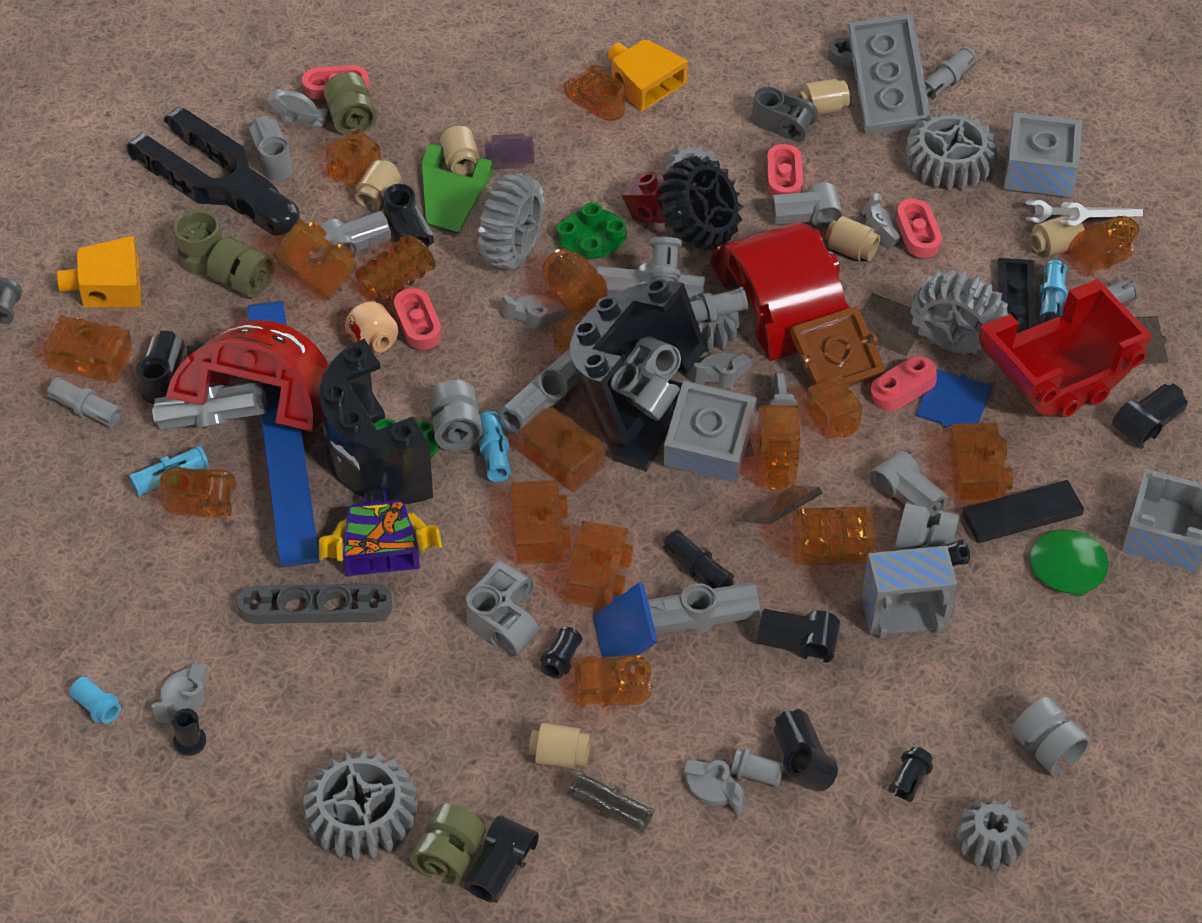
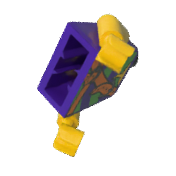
M372 489L364 494L365 504L350 506L347 519L340 521L331 535L323 536L319 539V560L324 561V558L329 557L337 558V561H343L344 557L346 576L420 569L419 552L423 553L425 549L433 546L438 547V549L442 548L439 527L426 525L416 514L407 513L404 502L400 500L388 501L384 490Z

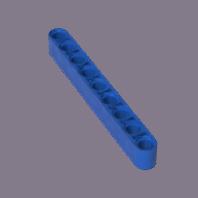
M283 300L247 305L249 321L266 320L287 325ZM261 382L263 388L267 390L269 401L266 413L261 414L280 566L285 568L320 563L302 431L299 428L276 423L281 387Z

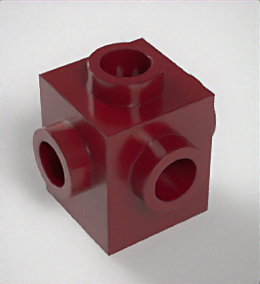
M638 173L621 194L632 219L639 222H656L659 224L667 222L665 215L659 214L663 210V204L657 201L662 195L658 186L664 181L662 175L665 173Z

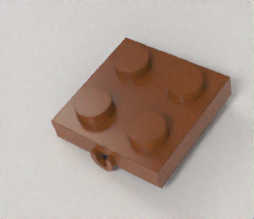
M858 306L793 326L789 331L799 354L798 358L802 361L803 369L807 373L816 397L877 378L886 372L875 347L878 344L877 337L873 331L869 332Z

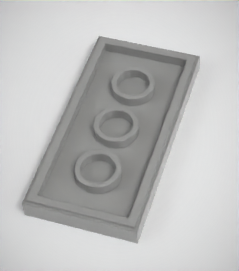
M913 14L847 23L865 134L911 130L916 126L917 121H924L927 115H931Z

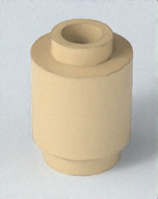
M836 78L806 83L803 85L802 91L798 93V98L807 99L816 106L818 115L840 112L843 107H848L850 104L847 83L844 80L838 81Z
M465 126L448 128L440 137V144L447 168L453 173L463 176L474 173L480 157L472 131Z
M386 160L373 161L355 188L356 202L363 207L371 203V209L375 211L384 206L385 190L389 186L399 184L401 181L397 167Z
M1068 215L1034 225L1030 235L1031 247L1036 253L1041 252L1044 258L1076 249L1085 240L1084 226L1082 222L1076 226L1061 224L1062 219H1069L1070 216Z
M841 216L838 221L833 220L825 235V239L829 240V249L858 261L861 259L870 261L880 243V235L874 233L873 228Z
M542 723L540 730H532L529 754L536 755V764L574 770L576 766L586 767L590 751L591 734L582 733L581 728Z

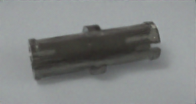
M581 771L575 776L568 791L569 796L575 797L600 810V816L609 819L611 816L630 825L641 833L646 829L655 809L649 808L622 794V788L616 785L611 788L586 776Z

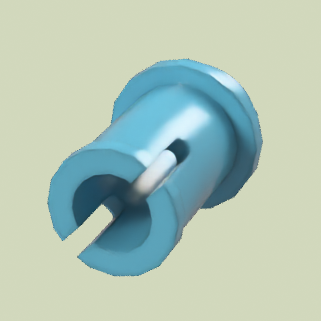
M88 677L79 678L70 688V697L90 712L91 719L95 722L109 724L118 717L121 710L118 697L112 693L106 694Z

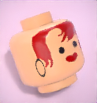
M365 302L355 306L347 316L344 325L350 340L355 343L365 338L374 355L381 354L391 348L398 335L397 323L383 305L376 302Z

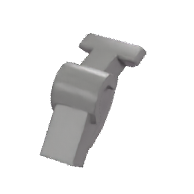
M276 89L270 93L267 101L281 115L283 122L299 123L300 121L310 122V127L321 128L326 123L329 109H317L311 99L294 91Z
M879 193L872 195L862 210V217L867 219L864 225L873 228L874 233L880 235V242L887 249H890L898 243L902 236L895 217L881 207L882 197Z
M503 295L501 301V313L505 319L524 321L532 329L542 328L545 324L566 316V308L561 301L556 302L547 296L526 295L514 301L509 296Z
M715 353L707 356L700 363H695L689 372L686 373V378L690 382L704 385L705 382H715L721 387H730L734 385L738 377L751 368L752 359L743 353L739 356L730 353Z
M775 372V375H770V411L796 408L797 400L794 399L792 394L787 392L784 372Z
M192 664L191 668L179 671L166 680L161 689L162 702H156L151 706L155 721L171 723V720H174V713L178 710L185 708L196 709L204 704V687L208 673L206 664Z
M687 760L684 774L692 795L700 802L711 806H725L729 804L733 812L740 816L745 806L744 792L739 783H735L732 779L728 764L721 760H715L711 763Z

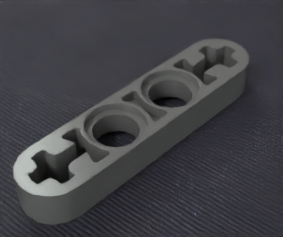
M379 584L251 586L244 589L237 599L240 617L252 624L377 622L387 618L393 608L391 592L388 588ZM352 597H357L358 609H353ZM335 598L342 599L346 603L342 609L337 611H331L324 607L327 601ZM371 598H379L380 602L377 608H370ZM273 599H277L278 610H273L272 608L274 606ZM293 599H301L306 603V606L300 611L293 612L285 608L287 602ZM253 600L261 601L257 610H251L250 608Z

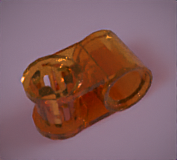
M596 65L588 66L584 74L576 79L570 78L564 84L565 93L569 99L579 106H583L604 121H616L622 118L625 113V89L623 83L606 74Z
M1127 216L1114 217L1093 229H1088L1078 234L1070 243L1069 252L1091 276H1094L1093 272L1102 268L1107 270L1133 255V241L1139 234V225L1135 220Z
M170 468L160 477L163 507L167 512L174 515L228 518L232 512L230 495L236 488L237 480L232 473L220 469Z
M638 655L620 657L589 656L579 659L574 665L576 704L581 708H586V705L601 704V708H605L607 706L638 705L644 703L652 693V686L649 681L651 678L650 663ZM632 665L635 666V673H631ZM633 689H636L635 697L632 696Z

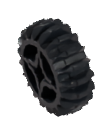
M690 156L674 163L670 170L662 175L664 181L658 186L662 195L657 201L663 204V210L659 214L665 215L667 222L664 227L673 229L672 238H681L682 246H691L693 251L712 250L717 246L726 244L731 240V236L738 232L737 225L742 221V217L738 213L743 208L738 203V196L741 193L735 191L734 184L736 180L728 178V169H720L719 160L712 161L708 156Z

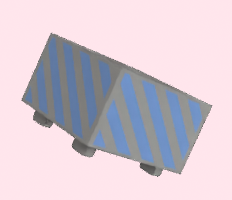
M1014 112L1008 140L1004 189L1073 198L1080 163L1082 120Z
M683 380L664 444V466L737 483L755 420L757 397Z
M1145 468L1122 551L1198 573L1202 563V484Z
M947 546L868 553L861 598L870 636L879 635L880 638H886L887 634L934 629L936 633L943 632L944 628H948L957 589V581Z

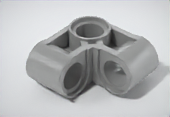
M645 337L636 343L633 351L622 366L614 373L611 378V388L635 410L642 411L651 419L659 421L680 392V388L677 385L667 383L680 366V352L676 347L655 338Z
M497 561L480 582L467 594L466 622L468 627L492 643L496 649L500 646L511 653L509 655L510 658L516 657L541 630V627L537 625L533 617L517 606L524 597L529 598L532 595L535 583L531 578L505 561Z

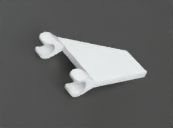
M1029 199L1026 201V205H1034L1035 214L1033 217H1025V220L1040 223L1051 215L1070 216L1069 219H1062L1061 224L1076 226L1088 217L1143 216V209L1083 207L1075 202H1063L1061 207H1051L1042 200Z

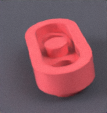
M357 65L312 68L302 76L303 92L308 98L325 100L323 91L325 84L331 77L344 72H352L362 76L369 89L368 72L363 67Z
M789 144L773 146L767 154V188L769 195L802 193L801 152Z
M919 199L902 201L898 206L895 220L907 251L919 258L935 256L940 250L942 234L931 207Z
M408 288L400 291L394 298V311L406 342L409 346L418 350H427L435 347L441 340V324L428 294L417 288Z
M922 356L911 357L873 381L871 385L872 401L876 406L887 411H895L904 407L935 386L937 382L935 363L931 359Z

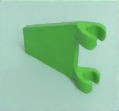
M429 144L422 161L426 223L429 226L459 234L484 187L493 175V170L490 169L492 161L480 158L476 164L473 177L470 178L439 169L443 161V156L440 155L442 147Z

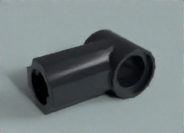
M405 184L389 186L384 192V215L388 225L393 227L406 252L416 253L427 249L434 243V235L415 203L414 190Z
M161 330L158 335L153 336L145 359L137 366L136 372L143 400L151 404H155V398L166 397L170 381L179 367L185 348L184 340L176 336L173 331Z
M1174 383L1171 385L1163 384L1140 402L1130 400L1125 403L1114 416L1112 425L1142 449L1144 448L1142 445L1151 437L1156 439L1166 424L1186 410L1188 401L1183 395V390Z
M764 609L761 615L757 644L799 651L803 659H807L810 656L823 659V663H828L834 658L841 625L840 620L834 614L821 610L811 611L806 616Z
M801 709L784 711L774 719L776 725L773 729L784 753V772L787 776L817 792L828 789L837 777V763L833 758L825 754L809 716L805 711Z
M502 815L497 816L485 837L484 850L464 881L465 889L486 902L498 903L518 867H525L526 863L523 861L530 849H536L539 833Z

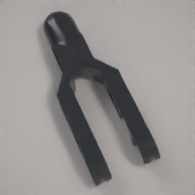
M177 107L164 117V122L168 124L171 131L185 139L187 145L191 146L193 144L208 154L210 160L232 174L222 178H211L146 134H139L126 145L127 152L133 161L139 160L145 164V169L156 176H163L169 180L167 182L169 185L198 204L227 205L239 214L243 215L245 213L254 219L252 221L254 224L271 235H284L300 225L301 218L297 205L279 193L272 182L249 168L245 148L183 107Z

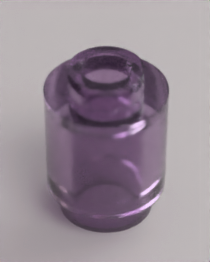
M524 133L491 135V142L485 143V157L492 161L494 169L524 168L526 164H533L535 162L533 136H524Z

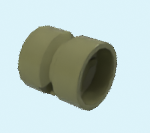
M344 72L331 77L325 84L323 91L336 130L343 135L353 134L351 129L360 128L361 132L369 131L374 126L377 116L362 76L352 72Z
M206 210L188 211L180 215L174 222L173 230L178 247L179 262L181 267L187 272L207 274V262L210 253L219 240L222 239L220 222L218 217L212 212Z
M231 236L219 240L210 253L207 262L209 277L226 286H232L233 289L250 298H256L261 293V291L256 289L257 287L264 290L270 284L275 272L274 258L255 248L250 249L247 244Z
M445 803L440 804L435 809L426 826L427 833L420 837L410 855V862L422 875L430 878L433 874L443 877L441 882L451 886L457 885L470 863V855L476 852L486 831L484 824L476 815L460 806Z

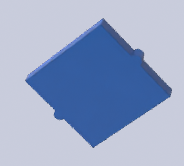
M937 369V382L931 390L924 393L916 417L940 423L943 428L950 426L975 434L993 385L969 379L965 374L958 376Z
M637 583L620 597L615 596L613 602L593 616L606 674L617 672L629 662H636L640 654L658 642L645 586L641 583Z

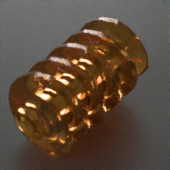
M405 235L398 242L391 244L387 250L381 251L377 257L371 258L367 264L360 266L356 271V282L361 294L366 299L383 305V299L391 301L394 298V291L399 293L405 289L404 284L412 286L415 283V277L418 279L423 278L426 274L425 269L433 271L436 267V262L432 253L422 241L414 236Z
M563 248L554 251L544 262L542 270L544 281L570 309L576 312H588L595 307L599 299L606 296L608 289L605 279L580 254Z

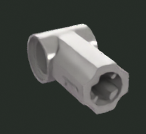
M267 115L255 118L254 123L248 128L262 165L263 174L266 178L275 181L288 178L293 172L289 142L283 137L277 120H272Z
M822 182L815 184L808 192L771 195V211L775 225L813 222L816 227H820L819 224H830L833 220L838 221L843 216L837 189L830 183Z
M899 450L869 474L872 487L876 488L878 486L888 495L886 496L887 499L895 497L904 505L908 502L928 507L930 514H935L938 510H942L947 504L948 495L920 474V469L915 459L905 451Z

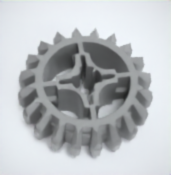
M954 111L951 115L947 116L939 112L936 118L927 115L924 121H917L916 126L908 134L905 146L907 167L912 168L913 176L922 175L923 184L933 180L935 189L941 183L947 184L946 187L949 192L953 185H958L964 191L967 183L976 188L979 180L985 182L995 168L998 155L995 135L989 132V126H981L979 119L969 120L967 114L963 117L956 116Z
M507 173L506 175H501L498 181H495L492 191L487 194L486 204L483 205L484 210L480 217L481 225L478 229V233H480L478 245L481 246L480 254L484 257V261L500 268L516 269L518 266L521 267L525 263V259L530 257L531 250L535 248L536 239L540 237V227L543 225L541 220L544 214L543 204L545 200L542 197L543 190L539 185V181L520 173Z
M950 269L947 274L938 271L934 276H928L922 282L920 288H917L913 296L914 300L911 304L910 314L913 316L912 324L919 327L918 335L927 336L929 344L935 343L940 346V349H946L952 353H962L965 357L971 352L981 357L984 351L979 342L980 326L1009 315L1007 313L1008 304L1001 301L1002 293L992 291V283L983 284L980 282L979 276L975 279L968 277L966 271L961 275H957L954 270Z
M364 749L360 753L359 758L352 759V756L346 751L343 758L344 761L338 763L330 757L328 762L329 770L317 768L315 773L316 780L308 781L306 787L307 794L303 798L304 821L310 827L311 837L314 841H321V847L324 848L325 852L335 846L336 855L341 859L347 853V850L351 849L353 858L358 861L361 857V850H368L369 855L375 860L378 846L381 845L383 849L391 853L393 848L392 838L396 841L404 842L406 837L405 829H412L414 825L413 815H416L418 809L417 800H415L416 789L413 783L410 782L406 769L399 770L395 759L385 763L384 756L380 752L373 759H369ZM346 787V789L343 792L335 794L340 789ZM355 794H358L360 803H363L365 814L361 812L360 805H357ZM386 813L382 818L373 822L378 815Z

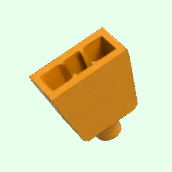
M642 40L629 49L621 43H615L608 52V59L612 61L611 82L640 112L687 83L688 61L650 40Z
M134 236L82 247L77 251V269L57 271L59 291L80 290L83 307H141L139 259Z

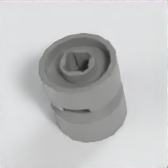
M449 380L435 386L429 394L428 401L430 414L433 419L434 439L437 445L449 451L472 448L478 444L483 435L481 417L478 412L477 394L474 387L468 382L461 380Z
M906 502L895 551L917 549L927 544L939 546L954 542L960 515L938 510L935 514H930L928 507Z
M1044 697L1029 706L1019 716L1011 732L1028 751L1037 750L1035 754L1036 760L1052 776H1056L1063 771L1057 764L1059 758L1062 756L1070 765H1073L1085 754L1090 746L1091 739L1074 721L1066 722L1064 720L1065 711L1051 697Z

